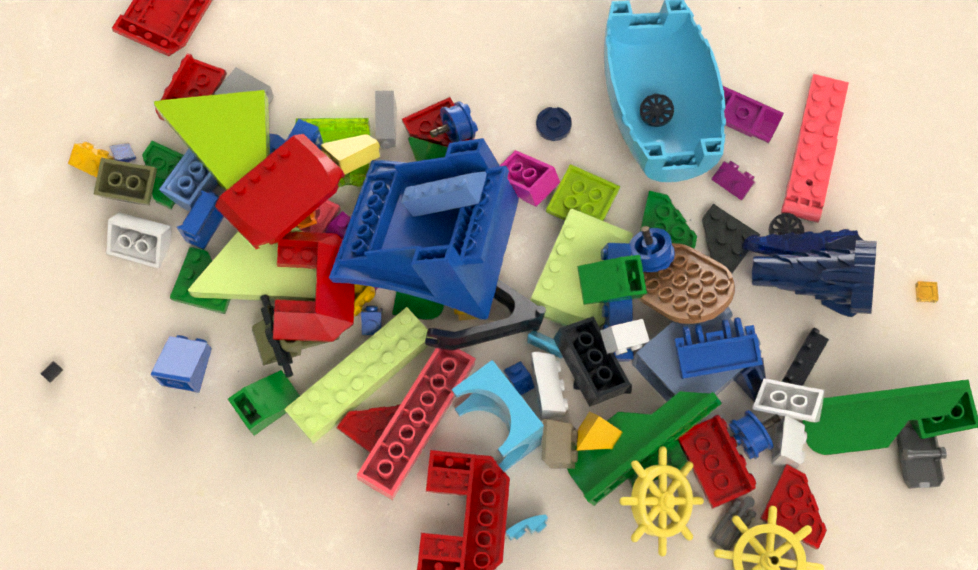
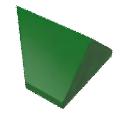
M413 137L408 138L416 161L443 158L446 155L448 149L446 146Z

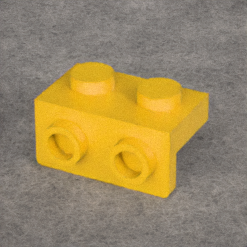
M89 142L74 143L68 164L97 178L101 158L114 160V157L110 156L106 150L94 148V145Z

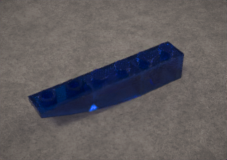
M843 229L837 232H832L831 230H825L821 233L808 231L803 234L791 232L785 235L769 234L761 237L751 235L742 244V249L768 256H773V254H790L793 252L811 253V250L826 251L825 243L850 235H858V231Z

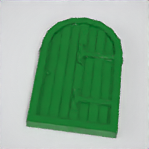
M396 292L392 315L397 316L407 307L418 319L433 320L442 314L444 305L413 295Z

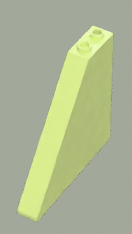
M295 227L294 229L291 230V231H299V232H302V231H301L300 229H298L297 227ZM237 232L191 285L188 291L195 298L261 300L260 297L267 294L270 301H315L316 269L277 267L278 242L272 245L269 243L259 246L260 249L256 250Z

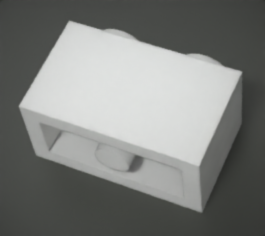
M643 319L614 325L600 331L607 354L615 352L616 355L628 352V348L636 351L643 347L642 344L650 341Z

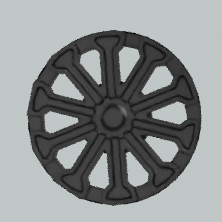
M652 94L647 96L640 105L641 119L649 126L661 127L668 124L673 118L674 105L672 100L666 95Z
M782 213L774 217L768 229L772 242L778 247L785 249L798 245L805 233L802 221L790 213Z

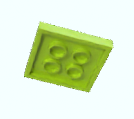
M570 164L546 208V213L565 221L572 208L604 221L620 190V186Z

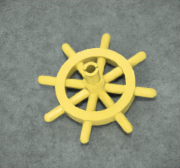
M661 446L658 450V465L650 466L644 470L638 461H632L631 466L637 473L638 478L634 483L631 497H621L619 503L623 506H631L634 519L638 525L631 535V541L637 542L644 532L658 537V554L663 557L667 553V537H672L681 532L688 541L693 539V534L686 525L690 519L693 505L703 504L704 499L703 497H693L690 483L686 478L693 468V463L690 461L686 462L681 470L667 465V449ZM657 476H658V487H657V486L655 485V483L652 481V480H653L655 477H657ZM667 476L672 480V482L670 483V485H669L668 487H667ZM676 489L679 497H674L673 495ZM675 505H678L677 513L673 509ZM646 506H649L651 508L648 514L646 511ZM667 514H668V516H669V517L671 518V520H672L671 523H669L668 525H667ZM657 515L658 527L652 523Z
M775 506L769 507L768 524L757 525L748 529L739 516H733L732 522L742 535L736 541L733 551L721 549L714 551L715 557L732 560L734 570H744L742 561L758 563L751 570H781L780 567L793 568L795 570H824L822 564L806 562L805 551L800 543L802 539L812 532V528L806 525L796 534H793L789 530L776 525L777 508ZM767 533L765 549L756 539V535ZM775 534L786 540L776 550H774ZM748 542L758 555L743 553ZM791 548L793 549L795 560L781 558Z

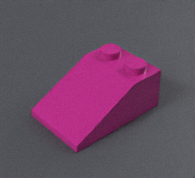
M516 150L500 165L507 166L509 170L507 179L518 197L535 207L560 183L553 166Z

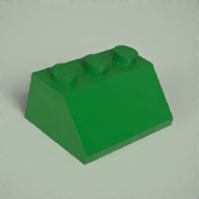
M971 387L967 389L947 416L909 420V423L920 439L978 428V414Z

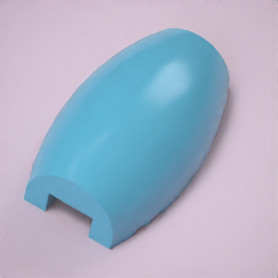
M630 0L612 1L605 28L604 74L615 121L633 158L648 178L658 182H679L706 173L719 162L723 155L726 118L724 115V90L720 72L710 44L701 33L702 28L700 24L697 25L693 19L694 14L684 0H664L659 13L641 14L632 13ZM652 94L666 95L672 100L674 105L673 118L668 124L661 127L647 125L640 116L641 103L647 96Z

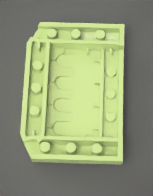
M571 208L530 301L546 308L544 318L563 326L594 316L599 327L605 324V317H602V307L605 306V303L583 305L577 266L604 261L601 260V250L607 243H630L633 233Z

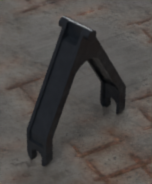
M498 279L493 298L508 308L511 313L508 318L456 332L429 328L425 344L440 349L458 350L529 330L538 331L541 327L546 308L542 305H536Z

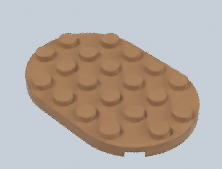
M672 244L675 250V257L667 269L657 272H643L647 294L637 300L666 318L680 324H695L716 318L730 305L735 294L734 280L728 268L683 244Z

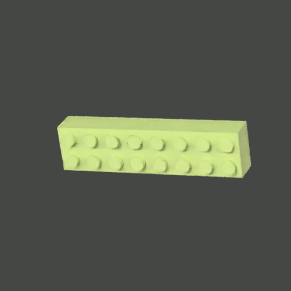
M406 307L286 407L285 411L314 444L337 425L349 411H353L428 347L425 344L428 329Z

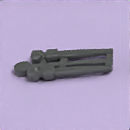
M748 496L744 499L742 509L738 508L741 505V501L734 499L733 505L728 507L727 513L721 519L709 539L724 550L729 551L742 534L737 529L728 545L726 546L723 543L735 527L731 515L738 511L737 516L740 518L742 515L746 516L742 521L746 526H749L752 522L751 519L755 518L757 514L754 510H750L748 514L745 512L747 508L753 507L755 504V500L752 497ZM730 520L732 523L720 540L717 539L716 535L726 522Z

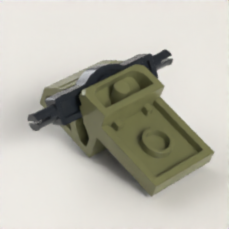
M265 294L260 297L263 308H261L263 320L252 326V333L262 365L277 362L279 366L283 367L285 377L288 378L294 375L290 365L293 363V357L300 356L303 349L328 342L273 339L275 306H271L269 295Z

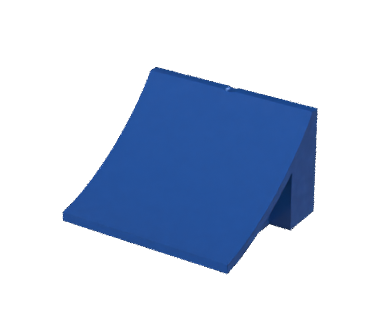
M484 138L449 143L446 155L443 158L409 163L372 160L330 273V280L333 283L365 285L401 292L443 304L481 320L488 319L519 202L518 195L507 179L509 173L507 166L499 165ZM486 172L487 174L479 204L413 217L401 203L407 187L470 173Z

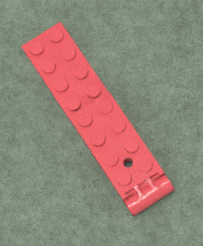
M813 74L781 213H790L798 218L817 223L820 221L849 82Z

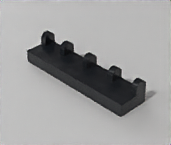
M812 328L781 382L799 386L804 385L829 341L828 338L819 334L820 331L817 328Z

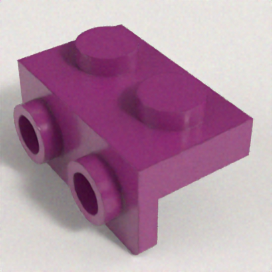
M730 160L729 163L724 161L711 180L742 201L753 185L757 183L753 180L755 177L747 171L744 173L739 171L738 168L740 166Z

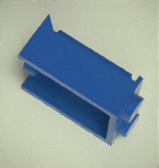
M201 190L202 195L198 197L182 223L183 225L176 228L187 243L205 250L224 216L215 207L219 196L209 191L207 193Z

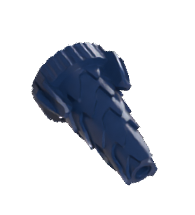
M850 235L825 243L826 251L811 250V253L773 254V257L754 256L752 285L777 287L778 289L795 292L796 295L815 296V299L821 300V305L847 317H853L857 313L871 314L877 241H864L859 235Z

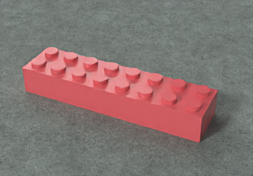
M436 348L357 473V480L393 501L456 397L452 389L467 379L475 365L476 358L460 349L446 350Z

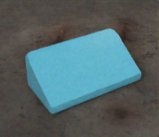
M534 330L528 334L527 342L554 354L559 358H563L554 339Z

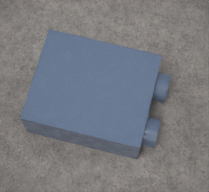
M727 307L716 318L701 323L680 324L673 321L636 352L632 365L666 402L680 391L714 392L717 396L745 368L681 379L674 339L681 337L684 339L683 327L688 326L692 345L698 344L695 325L700 324L704 341L707 342L705 333L723 330L722 320L726 319L730 324L732 338L737 337L734 322L730 319L733 316L732 311Z

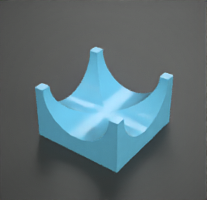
M493 360L452 389L457 398L461 395L472 393L455 408L459 416L471 411H487L498 416L507 426L509 435L503 445L498 448L501 456L505 457L499 464V467L504 472L541 445L543 423Z

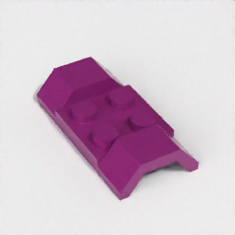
M723 86L725 126L749 137L754 136L770 143L784 113Z

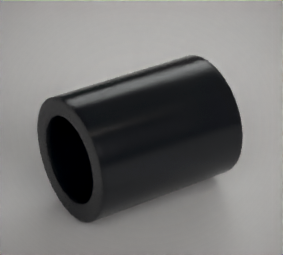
M52 361L40 374L51 383L63 369L56 362Z

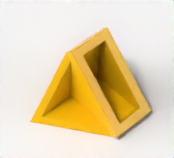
M589 411L578 428L577 450L612 449L623 432L600 416Z

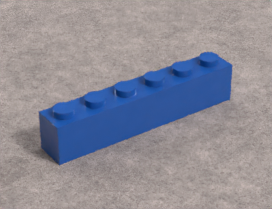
M607 243L601 250V260L631 256V243ZM632 299L605 302V306L602 307V317H605V325H603L602 330L633 321ZM631 348L627 349L628 352L616 355L613 352L618 362H629L634 359V352Z

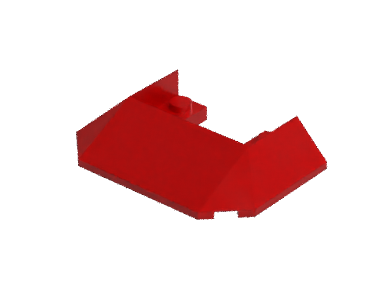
M290 231L278 241L277 267L316 269L315 301L275 300L273 339L334 342L346 329L354 325L355 284L333 283L329 278L343 241L338 234Z
M430 450L426 492L467 496L463 537L421 533L417 570H495L503 563L510 478L499 467L492 456Z

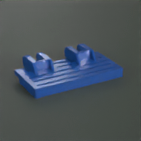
M739 317L735 318L734 326L737 337L732 338L728 320H722L723 330L705 333L707 341L705 342L702 327L700 324L695 325V333L698 344L692 345L690 329L688 326L683 327L684 339L683 337L674 339L681 379L763 365L754 325L744 326L746 332L744 336L741 319Z

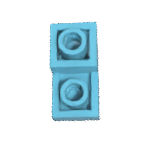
M545 514L527 518L510 527L505 532V535L511 541L513 538L518 540L526 533L525 528L531 534L535 531L539 533L547 526L548 517Z

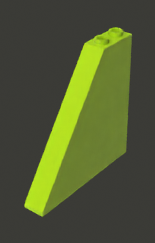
M265 90L154 101V106L158 113L225 191L270 155L269 108Z

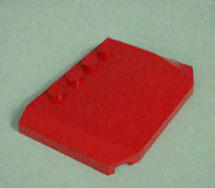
M133 0L124 15L120 14L112 30L119 35L169 57L186 46L213 0Z
M304 134L293 135L221 194L215 207L257 250L260 249L259 246L277 243L337 192L339 188L338 183L341 177L344 178L345 174L339 166Z

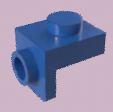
M370 305L362 310V335H374L382 328V308Z
M521 361L504 369L506 377L520 395L535 388L531 374Z

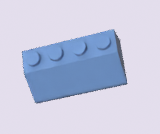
M188 149L159 190L181 208L190 212L198 197L202 195L201 190L207 193L209 191L213 192L218 182L191 150Z
M486 172L470 173L407 187L401 203L413 217L479 204L487 174Z

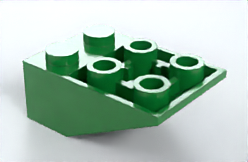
M640 255L618 257L577 266L583 305L638 299L647 294Z
M280 370L242 388L229 397L228 401L249 431L255 436L286 414L285 408L300 397L289 379L285 377L283 371Z

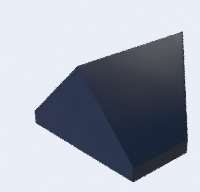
M763 358V365L745 368L734 380L753 402L757 398L763 379H766Z

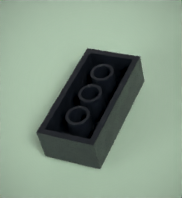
M594 316L561 327L553 338L589 407L622 395L631 385L614 353L607 354L600 332L601 329Z

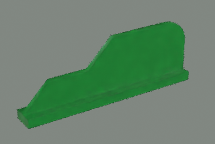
M969 379L823 398L819 422L802 420V423L805 425L804 432H807L806 443L814 452L821 455L888 448L909 420L947 416L967 389L970 388Z
M680 391L652 414L617 412L607 420V422L623 432L613 448L577 450L578 462H575V469L567 470L583 492L585 499L595 506L636 473L631 466L632 461L636 460L644 467L658 455V450L661 446L666 448L720 406L722 402L714 392Z

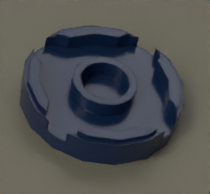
M547 107L537 116V132L546 140H562L571 131V116L563 108Z

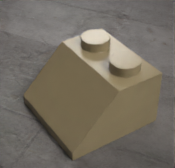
M543 419L541 460L551 469H575V462H578V451L575 450L578 430L570 423Z

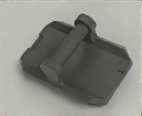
M903 427L896 438L903 478L909 489L940 487L945 479L941 459H946L947 457L945 447H939L937 436L920 439L913 427Z

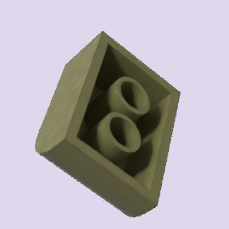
M101 158L93 194L106 199L149 206L157 168Z

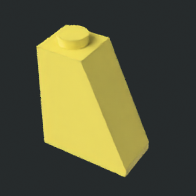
M368 134L321 145L322 152L339 166L345 175L380 157L378 141Z

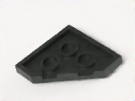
M715 204L709 208L702 218L711 258L723 264L733 274L761 234Z

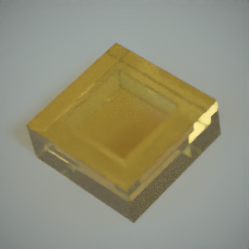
M918 281L915 284L917 302L936 303L939 300L937 282Z

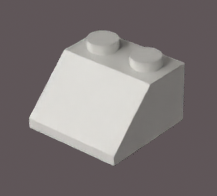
M784 416L776 425L772 464L784 467L788 464L796 469L801 463L803 464L805 459V452L802 451L803 444L806 443L807 432H804V424L789 416Z

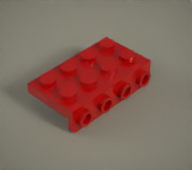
M187 53L185 58L181 60L177 72L173 74L169 86L165 88L161 100L215 95L214 93L221 86L227 72L222 68L196 60L192 54ZM155 107V111H156V113H157L159 119L165 121V120L162 118V116L158 113V111H157V109H156V107Z
M718 414L707 421L693 426L678 438L687 460L693 463L692 470L712 509L756 489V480L753 474L748 472L744 456L742 454L739 455L736 449L737 443L734 437L730 436L727 431L726 421L724 418H720Z

